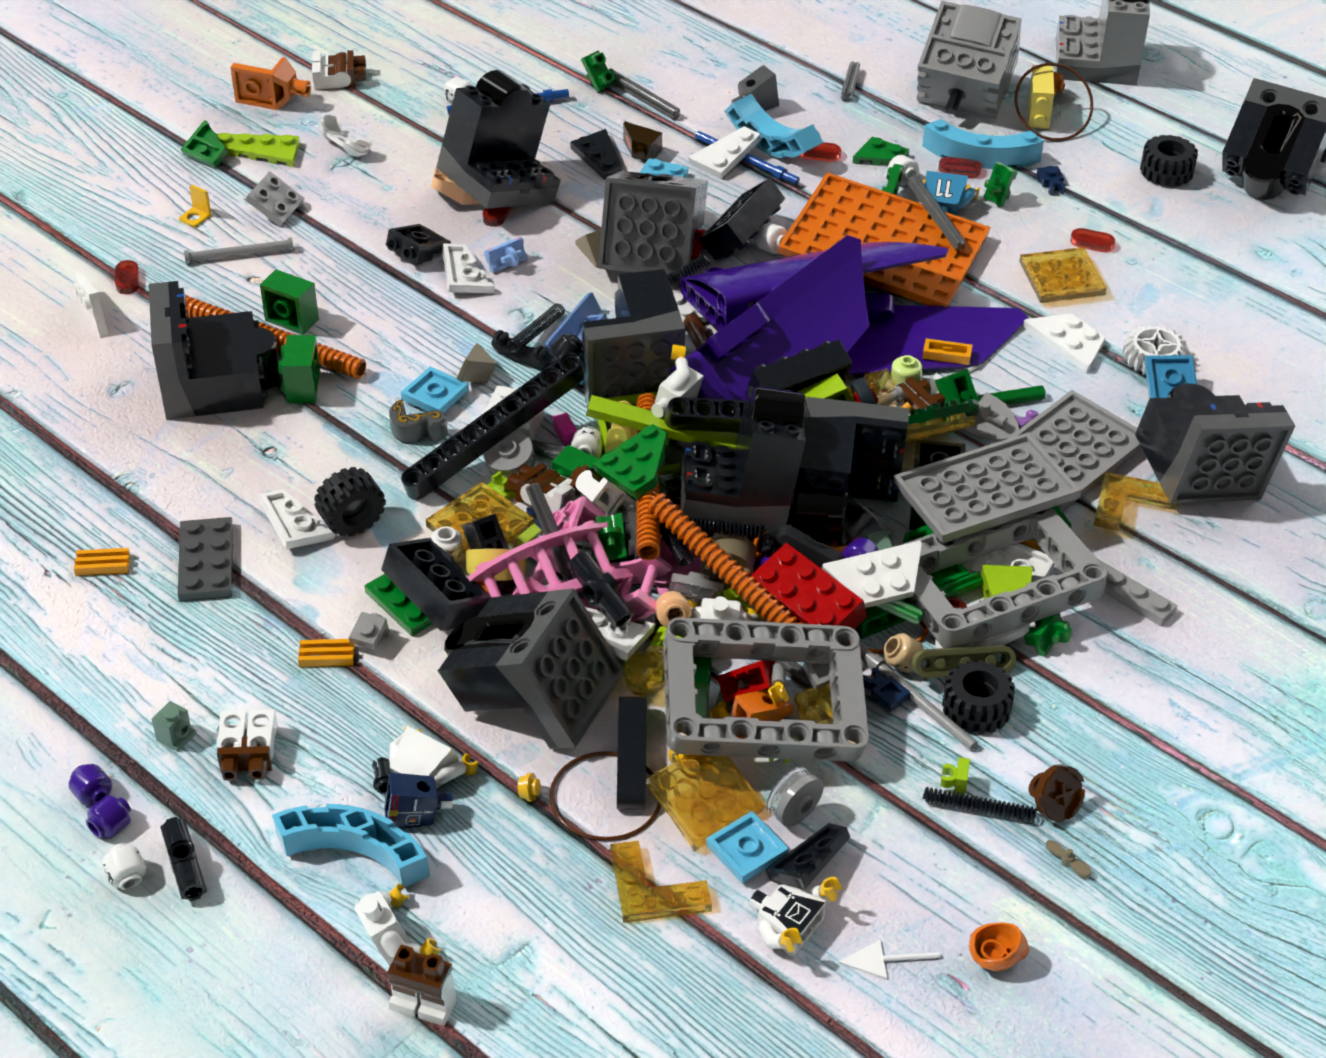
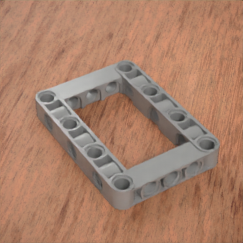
M1052 507L945 543H941L934 533L904 543L908 544L920 540L922 543L914 595L905 599L909 604L924 611L923 623L943 648L965 647L1094 601L1105 594L1106 567L1100 563ZM1032 538L1063 573L1057 576L1054 574L1028 583L1026 587L1012 592L1006 591L980 600L978 604L964 609L953 608L946 599L945 592H941L934 584L933 577L928 575Z
M682 617L672 619L668 623L663 641L668 747L675 753L689 755L849 762L858 760L869 740L858 633L851 627ZM693 657L828 663L833 724L781 719L780 722L759 721L758 718L724 717V719L702 718L701 715L696 714L695 709L698 691L694 687L696 664H693ZM735 735L742 736L744 739H740Z

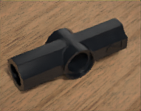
M581 551L568 561L567 567L582 585L586 600L593 606L597 605L614 627L626 624L633 617L634 611L618 592V584L614 577L608 572L603 573L588 552Z
M178 817L166 819V822L160 826L181 899H186L190 902L200 899L207 892L186 821Z

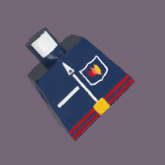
M389 773L384 813L385 817L392 820L399 829L432 825L436 809H452V792H437L434 777Z

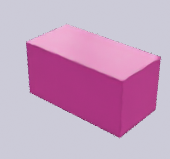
M568 413L553 416V428L563 446L571 445L574 434L578 430Z

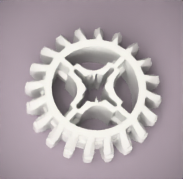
M1148 325L1146 328L1139 326L1138 330L1132 329V332L1125 339L1123 355L1124 361L1128 362V367H1134L1135 372L1141 371L1145 375V356L1187 355L1188 348L1186 341L1182 340V335H1176L1175 330L1169 331L1167 327L1159 328L1158 325L1156 327Z

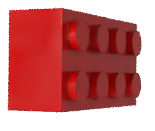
M785 543L750 576L755 578V583L759 582L761 584V588H766L768 590L767 594L771 593L774 600L778 599L780 601L779 605L786 607L785 611L789 610L792 613V617L796 616L798 623L847 626L855 629L867 618L863 599L788 543Z

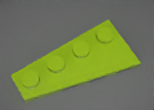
M216 133L229 156L239 157L247 155L251 160L257 161L258 158L268 159V163L277 164L280 161L286 162V166L294 167L300 146L299 136Z

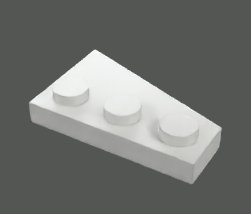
M743 126L689 156V163L723 179L761 141V134Z
M443 243L442 252L448 292L494 294L495 286L492 282L487 281L486 273L483 269L480 270L476 265L477 260L465 244Z
M84 273L74 275L76 283H73V289L76 297H79L81 304H84L99 337L109 336L98 292Z
M282 489L260 494L259 502L286 550L335 540V534L329 528L321 525L320 519L316 515L311 516L303 510V505L286 490Z
M1018 543L966 561L963 566L969 573L977 572L981 574L982 565L1032 566L1031 581H1037L1048 577L1055 564L1047 554Z
M586 607L615 656L625 661L654 632L655 623L646 621L645 625L631 622V618L626 624L614 627L602 611Z

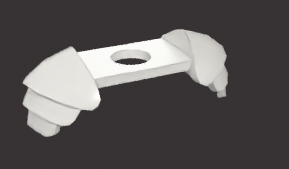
M321 116L319 128L326 140L334 141L343 147L350 156L359 157L367 154L373 142L372 140L358 138L356 141H350L342 136L344 130L341 129L335 116Z

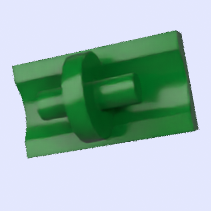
M598 50L581 58L587 72L585 78L586 80L590 78L596 92L615 84V76L612 71L608 70L605 64L606 58L604 53H600Z
M995 162L990 179L985 180L984 186L986 191L983 198L994 202L998 207H1003L1005 200L1009 199L1011 193L1010 186L1012 180L1016 179L1017 170L1001 162Z
M622 513L596 517L597 523L607 522L609 526L601 529L598 536L610 563L628 559Z
M1060 612L1035 621L1036 628L1029 627V632L1024 635L1026 645L1036 646L1038 655L1046 656L1054 643L1069 642L1072 637V630L1069 622L1062 620Z

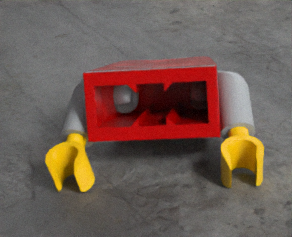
M761 660L718 675L720 691L716 700L717 706L712 708L709 714L712 719L730 717L726 708L729 707L730 702L735 700V696L769 689L768 693L774 705H777V701L780 699H784L787 702L789 696L785 689L786 671L784 666L775 661Z

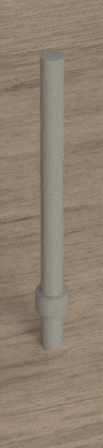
M860 643L861 658L867 662V666L871 670L872 668H877L881 671L883 677L887 679L892 676L910 691V700L969 750H973L977 746L978 742L888 667L886 660L878 654L874 655Z

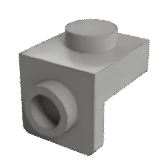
M361 612L349 636L350 643L375 650L381 637H387L390 632L387 619L377 613Z

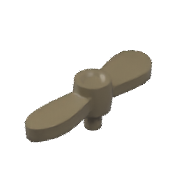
M1047 840V850L1061 858L1064 866L1071 867L1081 878L1090 877L1091 868L1076 859L1072 849H1067L1066 851L1057 842Z

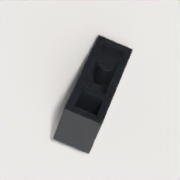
M496 513L461 525L470 550L509 549ZM514 579L496 581L501 595L512 592L517 587Z

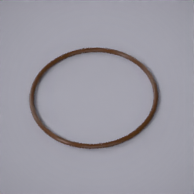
M1059 63L1036 65L1024 73L1016 86L1014 102L1018 117L1029 131L1031 130L1042 139L1049 141L1069 140L1079 135L1091 120L1093 114L1091 90L1084 78L1066 65ZM1044 66L1062 67L1074 73L1083 82L1090 97V113L1086 123L1078 132L1064 138H1051L1037 133L1025 122L1018 107V91L1023 79L1033 70Z
M602 751L585 754L563 766L551 784L549 794L551 808L563 826L584 838L598 841H615L631 837L647 828L656 818L661 808L662 789L654 772L646 765V771L653 778L658 790L656 809L645 824L632 832L610 837L583 833L564 821L554 803L555 785L566 769L578 761L590 757H617L618 752Z

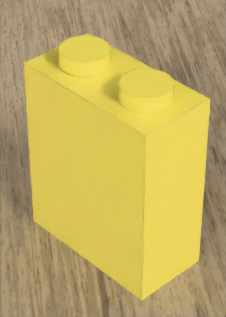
M1053 66L1040 67L1031 72L1027 99L1028 125L1031 128L1049 129L1054 99Z

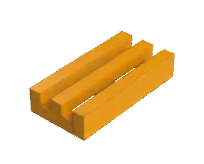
M926 338L922 359L969 365L972 345Z
M129 548L76 550L75 576L126 574L129 572L131 556Z
M349 639L300 640L299 667L354 666L355 644H351Z

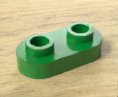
M894 163L893 167L888 168L886 176L888 183L886 187L883 186L882 191L897 195L903 176V165Z

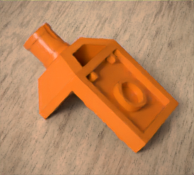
M282 57L272 70L233 63L230 67L235 102L278 110L290 101L293 95L308 97L311 93V86H309L311 82L297 79L296 71L285 57Z

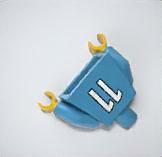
M927 171L926 179L922 181L942 210L953 215H957L959 209H964L972 200H977L980 191L979 187L974 189L971 188V185H967L968 176Z

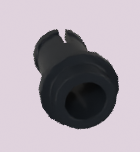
M380 757L377 758V762L374 760L372 763L375 776L373 787L378 793L386 794L391 769L389 759Z

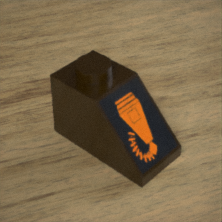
M626 121L623 123V141L631 157L645 162L649 158L655 159L662 151V132Z

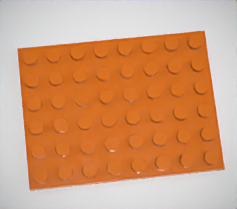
M827 172L779 244L777 253L790 257L828 250L847 235L861 239V244L870 242H904L948 248L945 258L863 274L864 283L928 306H944L947 308L986 241L991 227L945 212L966 241L965 248L957 251L922 204Z

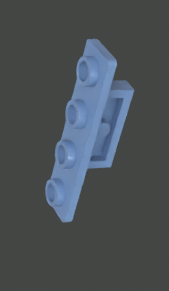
M593 292L585 295L546 341L545 347L549 349V354H551L550 347L562 334L570 335L573 333L582 341L583 322L608 319L606 314H599L601 308Z

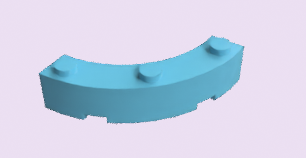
M752 94L733 102L724 110L737 130L745 126L760 133L761 141L755 147L774 157L794 158L824 143L820 133L813 124L803 129L786 127L771 118Z
M939 119L924 126L922 146L939 157L945 155L953 158L954 163L965 166L993 169L995 162H1001L1004 165H1016L1019 168L1041 162L1044 140L1031 130L1006 136L975 134L961 130Z
M326 804L327 807L308 809L306 805L272 814L276 835L287 857L314 849H345L376 860L385 866L404 887L430 877L427 856L417 841L408 832L405 833L396 827L392 820L376 812L350 805Z

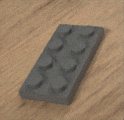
M232 517L180 521L177 593L179 602L232 597Z

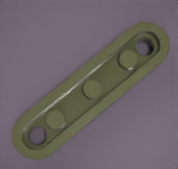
M1004 645L923 649L915 653L911 666L915 674L921 677L938 678L947 677L949 671L952 668L956 669V666L960 663L966 664L970 660H973V662L983 660L987 664L990 662L996 664L995 667L997 668L1002 667L1006 670L1005 673H1007L1015 666L1016 655L1010 647ZM1001 654V661L997 662L996 658ZM926 658L927 664L925 667H922L921 662Z

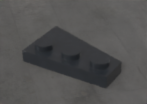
M606 129L570 142V149L604 180L606 177L622 171L621 162Z
M828 823L765 869L769 879L806 889L850 839L847 827Z

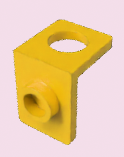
M191 185L189 189L193 207L181 215L179 221L191 227H197L212 216L208 192L195 185ZM191 215H198V216H200V217H199L198 219H196V220H189V219H188V217L191 216Z

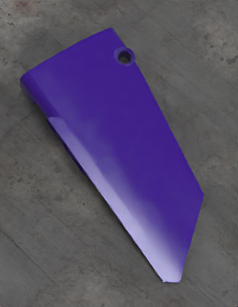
M849 235L842 238L707 339L706 343L685 357L688 361V366L703 375L697 398L745 400L750 377L756 367L775 363L782 357H792L804 349L811 350L817 348L826 341L840 340L848 353L869 328L863 279L861 239ZM676 365L669 370L670 375L676 370Z
M904 242L861 244L863 274L945 258L948 248ZM826 250L728 269L711 267L706 269L705 273L681 278L680 290L683 297L719 331L745 312L750 302L761 300Z
M865 293L869 328L847 353L853 363L848 375L891 373L893 361L905 355L917 358L923 366L922 371L979 366L992 356L1024 324V320L1028 319V316L1019 308L948 306L946 308L944 306L894 305V298L889 294ZM926 338L972 345L969 365L922 359Z

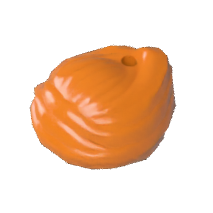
M1004 922L989 923L978 927L970 935L968 946L973 960L981 967L991 971H1004L1013 967L1019 961L1024 960L1030 951L1023 932L1016 925Z

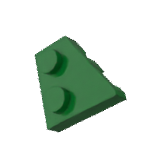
M206 120L201 123L180 149L183 155L214 168L228 154L225 146Z
M872 136L853 156V163L859 164L860 160H871L872 165H889L890 161L898 155L909 157V149Z

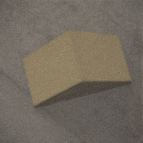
M601 230L586 234L575 241L576 246L596 268H598Z
M476 343L466 357L456 379L467 382L488 383L497 363L481 345Z

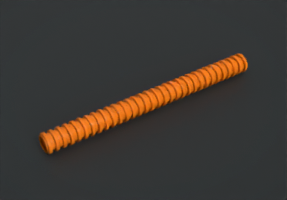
M185 295L189 318L235 313ZM259 322V327L265 328L273 334V349L281 351V346L286 344L287 335H296ZM317 343L320 366L322 365L336 372L347 374V376L354 377L355 379H360L364 375L366 370L365 359H359V357Z
M651 393L640 395L637 399V407L651 410L652 405L655 404L656 396ZM659 481L655 488L636 499V553L640 559L646 561L654 560L660 555V518H655L653 516L654 512L650 513L648 511L650 502L660 494Z
M664 493L657 495L650 502L648 511L650 513L654 512L653 516L660 518L659 522L665 523V527L668 530L672 529L671 533L673 535L677 534V539L683 540L685 546L689 545V550L695 551L697 557L701 556V561L703 563L707 562V567L713 568L715 574L719 573L718 577L725 579L724 583L730 584V588L733 591L737 590L736 594L743 596L742 600L748 601V605L751 608L755 607L754 611L761 613L763 619L767 618V622L803 624L802 622L798 623V618L796 616L792 617V613L789 610L785 611L786 607L779 605L780 601L778 599L774 600L771 593L767 594L768 590L761 588L759 582L755 583V578L753 576L749 577L748 571H743L741 565L737 566L736 560H731L729 554L725 555V550L723 548L719 549L720 545L713 543L714 540L711 537L707 538L708 534L701 532L702 528L696 527L694 521H689L690 517L684 516V512L678 510L676 504L672 505V500L666 499Z

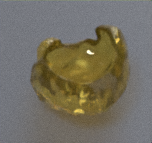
M649 646L644 654L639 651L632 654L624 662V682L632 694L646 696L665 687L663 647Z
M830 684L821 689L810 688L794 696L800 720L833 724Z

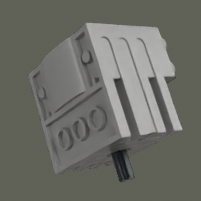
M941 1L918 63L917 101L946 107L945 110L949 111V114L957 113L960 110L996 119L1018 62L1022 18L1004 15L982 7Z

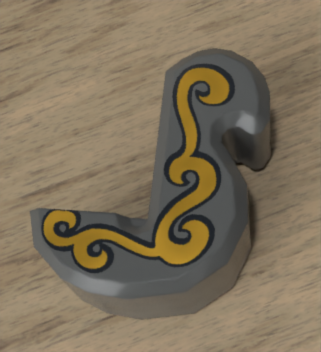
M403 399L396 401L390 407L391 432L396 439L402 442L413 443L420 441L426 436L430 437V441H438L445 438L448 434L447 416L439 410L406 415Z

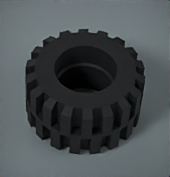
M1154 136L1152 139L1147 140L1144 145L1140 165L1141 174L1147 180L1161 186L1174 187L1187 184L1194 175L1198 150L1189 140L1179 136Z
M350 467L349 470L344 468L338 473L334 472L331 474V477L329 479L326 478L323 481V485L318 487V494L314 497L316 502L314 505L321 518L334 534H339L342 537H345L347 534L349 537L355 536L356 533L361 534L365 529H370L374 526L373 523L378 522L381 518L379 515L384 512L385 508L383 506L386 505L385 495L371 475L362 468L357 470L356 467Z
M970 660L966 664H958L956 669L952 668L946 677L942 701L943 712L959 727L967 729L966 732L972 733L977 731L978 734H985V731H989L992 733L996 731V727L1001 729L1005 722H1008L1010 719L1015 684L1012 682L1010 674H1005L1006 670L1002 667H995L996 664L990 662L987 664L983 660H978V662Z

